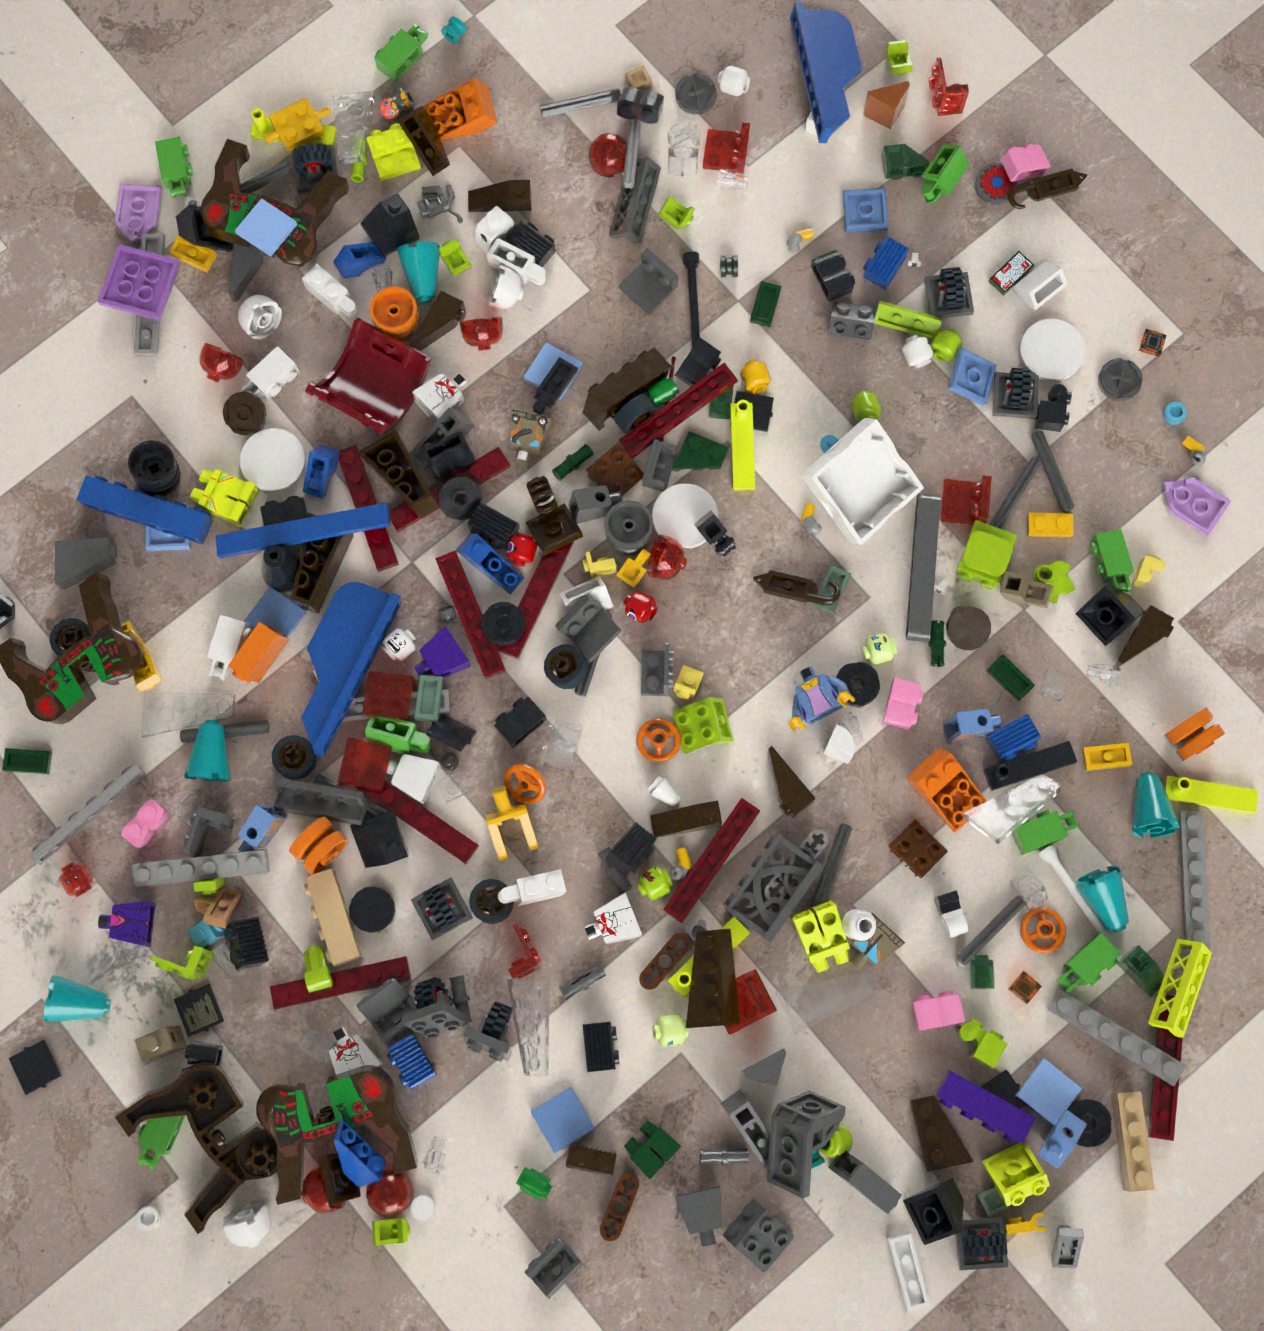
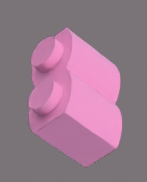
M1027 144L1024 147L1018 148L1013 146L1007 149L1005 155L1000 159L1012 182L1040 177L1051 167L1041 145Z
M894 678L890 687L882 723L909 730L911 725L915 726L918 718V712H915L916 704H920L923 697V691L920 690L921 684Z
M150 800L139 809L137 817L125 825L121 836L132 845L142 849L152 841L155 831L161 829L168 822L170 813L155 801Z
M952 991L939 993V998L930 999V995L916 997V1002L911 1003L917 1031L965 1022L960 995H953Z

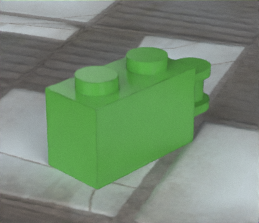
M417 24L413 25L408 32L401 28L397 34L395 33L390 37L389 42L383 48L376 52L374 59L377 69L394 82H397L423 54L421 45L428 38V32L420 30V26Z
M180 136L155 141L161 179L165 187L170 189L172 199L179 195L187 196L186 185L191 184L190 176L193 175L191 163L187 162V157L190 156L187 144H183Z
M943 144L923 173L922 177L925 184L921 188V193L923 196H926L925 200L928 204L936 202L940 195L948 196L970 163L961 146Z
M1122 529L1096 534L1091 540L1090 551L1096 557V572L1098 576H1101L1103 582L1110 581L1113 588L1131 592L1129 575L1134 569ZM1121 578L1122 582L1118 583L1117 579Z
M373 712L365 729L367 745L402 755H410L412 751L427 753L431 748L429 736L418 732L415 723Z
M1045 810L1036 814L1037 819L1029 821L1028 818L1015 822L1016 827L1011 832L1021 856L1068 837L1067 831L1080 826L1079 823H1076L1073 816L1075 812L1072 811L1059 816L1057 811L1050 813L1049 810ZM1063 819H1065L1068 827L1064 828V825L1061 821Z
M1099 933L1064 964L1067 970L1056 982L1061 983L1066 988V993H1069L1079 983L1082 986L1088 984L1092 986L1101 979L1100 973L1105 968L1109 971L1119 962L1116 958L1121 953L1103 933ZM1070 973H1071V974L1074 976V978L1076 979L1074 982H1072V981L1068 978V975H1069Z
M186 1115L148 1119L146 1125H142L138 1133V1138H140L138 1145L144 1148L139 1157L138 1165L142 1166L145 1164L150 1166L151 1170H155L161 1155L170 1154ZM150 1149L156 1151L154 1157L148 1155Z

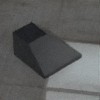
M398 193L380 201L361 222L362 228L383 257L397 251L398 247L411 244L420 238L410 209Z
M188 205L176 216L179 236L191 244L226 252L232 251L230 242L216 239L208 233L201 216V207Z
M1105 585L1075 614L1107 646L1144 614L1145 611L1129 594Z
M393 810L365 819L361 825H350L365 868L387 865L408 857L409 851Z
M953 1178L937 1183L903 1200L924 1245L962 1231L964 1200Z

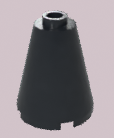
M280 546L268 547L263 554L262 576L265 583L279 592L292 591L296 571L299 569V554Z

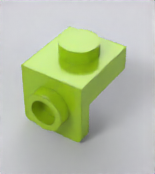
M907 40L887 43L886 61L891 75H902L912 72V62L908 54Z
M669 196L666 198L657 216L678 230L684 226L687 227L692 222L694 217L692 214L695 208L692 206L686 208Z
M457 239L447 241L439 248L440 257L453 278L472 268Z
M225 877L197 880L193 883L194 892L203 891V895L217 893V889L226 885Z
M406 1218L371 1221L373 1246L408 1243L410 1226Z

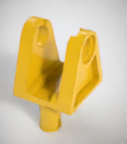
M505 786L492 790L497 810L486 815V822L499 861L508 858L499 828L504 820L515 818V820L520 819L530 851L539 849L525 803L515 806L511 805Z

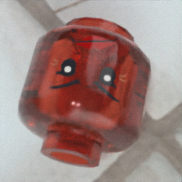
M72 862L61 869L63 874L59 876L58 881L68 896L75 895L77 898L92 888L93 877L84 864L74 865Z

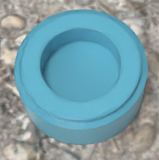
M1180 402L1169 403L1163 411L1164 419L1172 425L1180 424L1187 415L1186 407Z

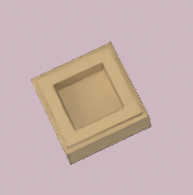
M644 65L625 73V78L631 88L642 91L653 86V82Z

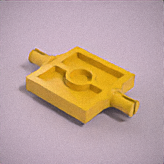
M304 98L268 115L273 124L274 132L263 136L266 144L278 139L284 144L287 152L300 145L325 135L320 119L331 115L328 106L316 111L311 107L307 98Z

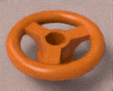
M654 718L648 720L640 727L636 737V744L639 752L646 759L653 762H665L673 758L679 751L681 735L676 725L671 721L663 718ZM654 725H664L669 728L667 731L659 728L652 732L647 730ZM674 735L673 748L663 755V746L666 745L668 738ZM657 736H661L663 741L657 743L654 739ZM643 737L649 739L651 744L656 747V755L649 753L645 749Z
M516 764L509 767L504 774V786L514 800L520 803L534 804L544 797L546 792L545 781L542 775L533 767L525 764ZM513 773H515L519 780L518 787L515 790L510 783V777ZM528 790L538 792L536 796L529 798L520 795L523 791Z
M1038 907L1025 914L1020 924V934L1025 945L1037 953H1051L1063 944L1066 937V925L1063 918L1056 911L1046 907ZM1038 915L1039 922L1036 925V931L1028 935L1027 925L1031 918ZM1046 915L1056 920L1059 926V934L1055 933L1053 922L1046 920ZM1041 926L1047 928L1046 934L1041 932ZM1040 937L1043 939L1051 938L1055 942L1052 945L1043 947L1034 944L1032 941Z

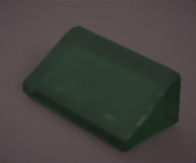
M734 385L710 402L708 418L730 420V404L732 403Z

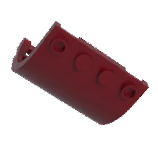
M357 318L353 322L346 347L334 368L318 383L311 381L307 385L305 392L311 396L319 397L318 400L327 403L360 421L364 426L373 427L375 432L379 434L387 433L401 421L415 401L413 391L423 385L432 358L364 320Z

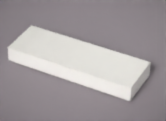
M906 1233L887 1238L906 1311L911 1312L930 1307L912 1234Z

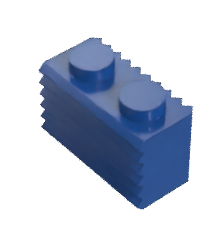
M889 236L885 238L884 242L879 241L874 249L875 256L873 259L868 258L863 267L865 270L864 278L886 290L906 259L909 248Z
M1026 714L991 732L985 738L997 760L1005 759L1007 762L1018 756L1017 751L1023 748L1025 751H1029L1036 747L1041 735L1034 726L1030 716Z
M411 1033L388 1047L390 1053L387 1054V1057L392 1066H398L401 1074L398 1076L405 1088L409 1086L410 1089H415L437 1075L415 1034Z

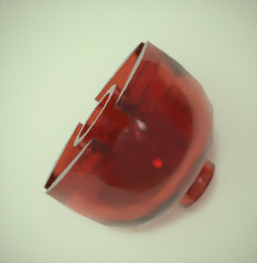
M605 133L596 137L590 145L588 154L589 163L594 172L609 178L614 177L618 173L622 174L625 167L627 142L624 138L614 133Z
M492 317L491 320L481 318L459 322L462 338L468 345L478 347V351L491 350L490 345L498 343L502 338V317Z
M205 343L200 351L199 364L208 373L207 378L219 382L220 379L230 380L236 377L242 369L244 360L233 353L221 350L222 348Z
M659 535L660 541H655L650 551L651 555L648 559V565H652L651 571H647L648 576L659 580L673 579L679 574L680 570L685 569L687 558L684 557L682 545L676 539Z
M320 1165L309 1171L304 1178L301 1193L304 1203L315 1212L323 1214L344 1208L346 1201L328 1205Z
M390 1168L383 1171L381 1181L368 1184L366 1188V1199L369 1207L374 1213L382 1217L392 1218L401 1215L409 1208L413 1201L414 1188L407 1174L404 1172L394 1174L393 1169Z

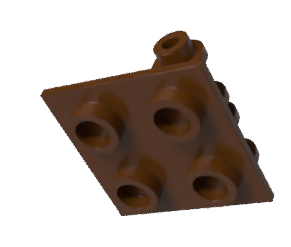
M617 442L586 469L589 473L587 476L591 481H595L598 486H607L609 493L620 492L621 496L638 483L644 475L620 442Z
M916 819L888 845L891 849L890 852L901 858L900 862L904 861L906 863L905 867L909 866V869L915 874L914 876H918L920 879L948 852Z

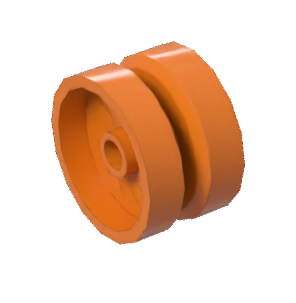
M391 286L377 292L371 300L369 310L376 328L400 341L408 340L416 333L420 325V315L415 298L409 291L402 287Z
M1207 707L1165 734L1170 744H1177L1184 738L1187 741L1176 751L1182 761L1195 753L1198 755L1215 744V740L1226 734L1219 724H1214L1208 729H1204L1203 726L1212 721L1214 717Z
M325 816L308 826L296 838L289 849V852L298 861L304 860L303 867L311 875L319 873L331 864L348 843V839L340 831L333 832L334 825Z

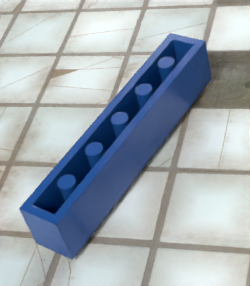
M97 475L94 478L85 477L76 498L83 506L143 526H149L150 528L161 530L162 532L170 533L202 545L204 544L212 524V519L205 510L196 507L192 510L187 508V505L178 501H175L173 504L167 502V499L160 495L152 497L147 495V492L135 488L133 491L127 489L126 485L119 482L111 484L107 482V479Z

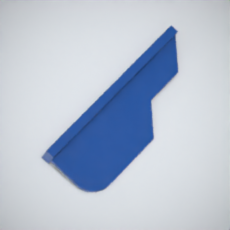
M795 2L790 16L792 30L818 142L827 143L829 137L850 117L844 88L862 72V65L852 25L844 15L832 10L804 9L802 2Z
M360 582L347 583L336 591L307 646L319 683L301 716L316 756L324 759L401 606L400 595L395 593L390 595Z

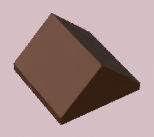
M909 81L868 91L863 112L864 116L891 129L905 106L910 86Z

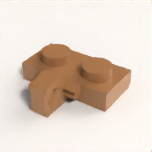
M221 887L215 897L198 894L194 899V911L204 914L203 923L226 929L242 901L243 893Z

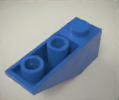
M470 533L456 549L471 565L509 595L512 594L524 579L519 572L478 534Z
M340 1120L334 1143L344 1174L358 1187L381 1181L386 1160L346 1122Z

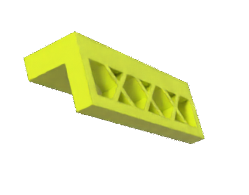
M1177 939L1148 1022L1151 1026L1168 1029L1174 1036L1184 1037L1212 952L1202 942ZM1183 947L1192 948L1188 956L1183 959L1180 957ZM1183 967V975L1174 980V971ZM1175 988L1177 991L1175 997L1167 1001L1165 998L1167 992ZM1168 1009L1169 1016L1167 1022L1159 1021V1014Z

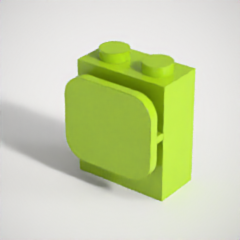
M975 520L955 574L959 575V578L964 581L971 582L973 580L981 583L980 585L986 589H997L1007 569L1018 535Z

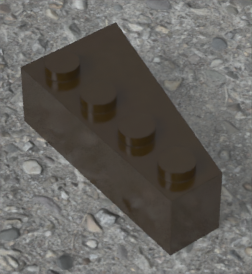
M655 347L648 352L643 351L636 360L625 363L620 371L610 373L602 383H595L589 388L582 413L600 431L605 427L604 422L610 417L614 420L619 410L636 396L641 395L642 391L645 394L648 393V387L666 378L671 365Z
M396 430L358 451L366 464L419 518L439 508L407 446Z
M311 513L307 514V518L317 516ZM353 533L303 543L302 552L300 551L299 569L296 571L291 597L300 608L319 614L354 537Z
M731 929L696 932L686 1028L740 1023Z

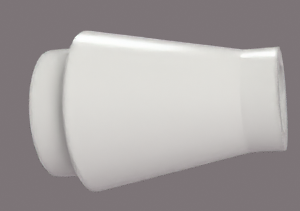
M659 775L647 788L651 792L650 795L665 802L672 808L681 799L666 778H662Z

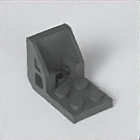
M810 1090L779 1103L771 1115L767 1181L802 1199L810 1195L812 1152L827 1144L844 1118L846 1107Z

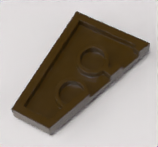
M934 1095L910 1100L926 1172L974 1162Z

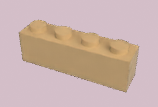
M331 868L305 877L307 884H304L305 892L308 898L312 897L314 905L311 906V911L314 919H318L321 926L318 928V933L321 941L325 940L328 949L325 950V955L328 963L332 962L333 966L338 967L363 958L335 870Z
M1141 1091L1111 1094L1124 1191L1155 1190Z

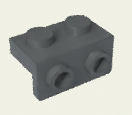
M833 302L828 333L830 335L870 340L873 332L876 307L854 305L846 302Z
M558 1238L547 1245L546 1251L530 1262L524 1273L550 1299L584 1263L567 1243Z

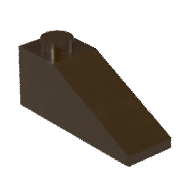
M423 106L414 109L398 120V123L432 176H435L450 165L436 127Z
M507 180L468 191V212H489L495 206H498L503 211H532L530 180Z
M440 291L412 339L410 346L418 351H422L456 328L458 322H462L466 315L464 301Z
M1150 605L1140 618L1114 667L1119 668L1157 644L1162 638H1168L1174 628L1171 625L1174 617Z
M773 746L768 748L767 754L778 801L780 802L779 808L786 816L790 815L794 819L810 806L816 798Z
M718 800L650 815L653 835L656 838L722 826Z

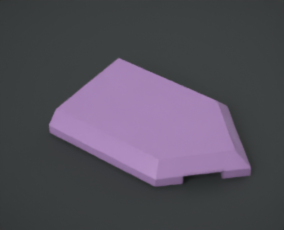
M120 184L114 223L132 244L140 240L142 234H148L157 227L162 187Z
M1194 477L1162 483L1169 512L1207 537L1231 502Z

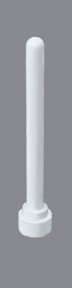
M1052 843L1038 852L1042 861L1045 860L1051 864L1097 933H1103L1110 941L1111 935L1057 858L1059 855L1055 845Z

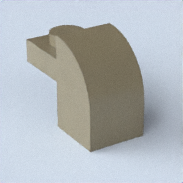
M1005 571L1000 594L1006 600L1022 606L1033 605L1048 608L1053 586L1051 584L1030 581L1028 576L1024 574Z

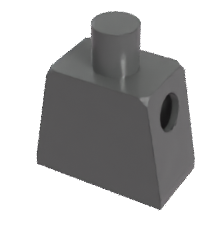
M604 485L573 490L568 505L570 513L576 523L579 524L606 517L611 507L621 502L622 498L620 492L609 493L607 486Z
M720 1186L675 1196L689 1234L699 1233L702 1247L716 1244L713 1229L722 1228Z

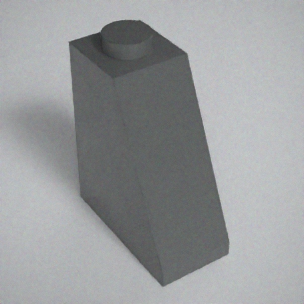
M109 538L55 541V584L60 589H67L89 578L95 572L99 573L113 566L114 558L117 557L116 545Z
M850 1153L836 1157L828 1167L886 1214H889L897 1206L898 1200L902 1196L867 1165Z

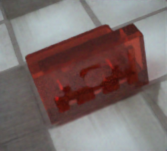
M937 57L935 65L932 66V77H929V88L934 93V96H932L933 108H936L938 116L963 113L969 93L968 84L946 86L942 59Z
M742 122L741 130H737V132L708 129L702 168L744 174L750 123Z
M983 475L980 482L945 479L943 482L941 522L973 525L975 520L986 524L989 519L992 476Z
M369 671L362 711L363 715L408 719L411 693L415 692L416 689L414 676Z
M348 737L337 780L338 784L346 787L348 784L382 791L392 747Z
M516 923L513 927L529 959L524 960V958H520L511 963L512 968L508 969L514 981L539 970L538 963L542 962L534 947L530 949L528 945L531 939L524 926L520 928Z
M756 969L736 978L740 1023L724 1025L729 1035L777 1011Z

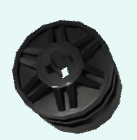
M153 440L141 442L129 454V471L139 489L147 492V495H168L180 483L181 472L173 452L166 444Z

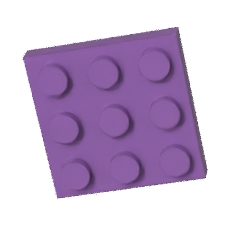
M118 244L97 302L101 306L161 321L181 262L178 259Z

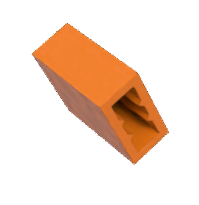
M259 622L228 667L234 670L232 674L241 681L259 683L290 639L272 626Z

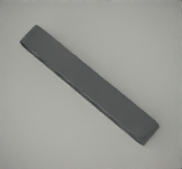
M918 493L906 625V640L929 642L940 495Z

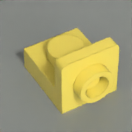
M590 551L585 552L586 559H583L582 562L585 573L590 572L591 578L617 572L614 558L602 557L592 563Z
M1145 555L1138 564L1131 585L1140 588L1145 582L1148 583L1153 571L1161 572L1165 568L1166 563L1157 556Z
M683 665L678 679L673 686V691L677 692L676 695L680 698L688 700L690 697L694 699L704 673Z

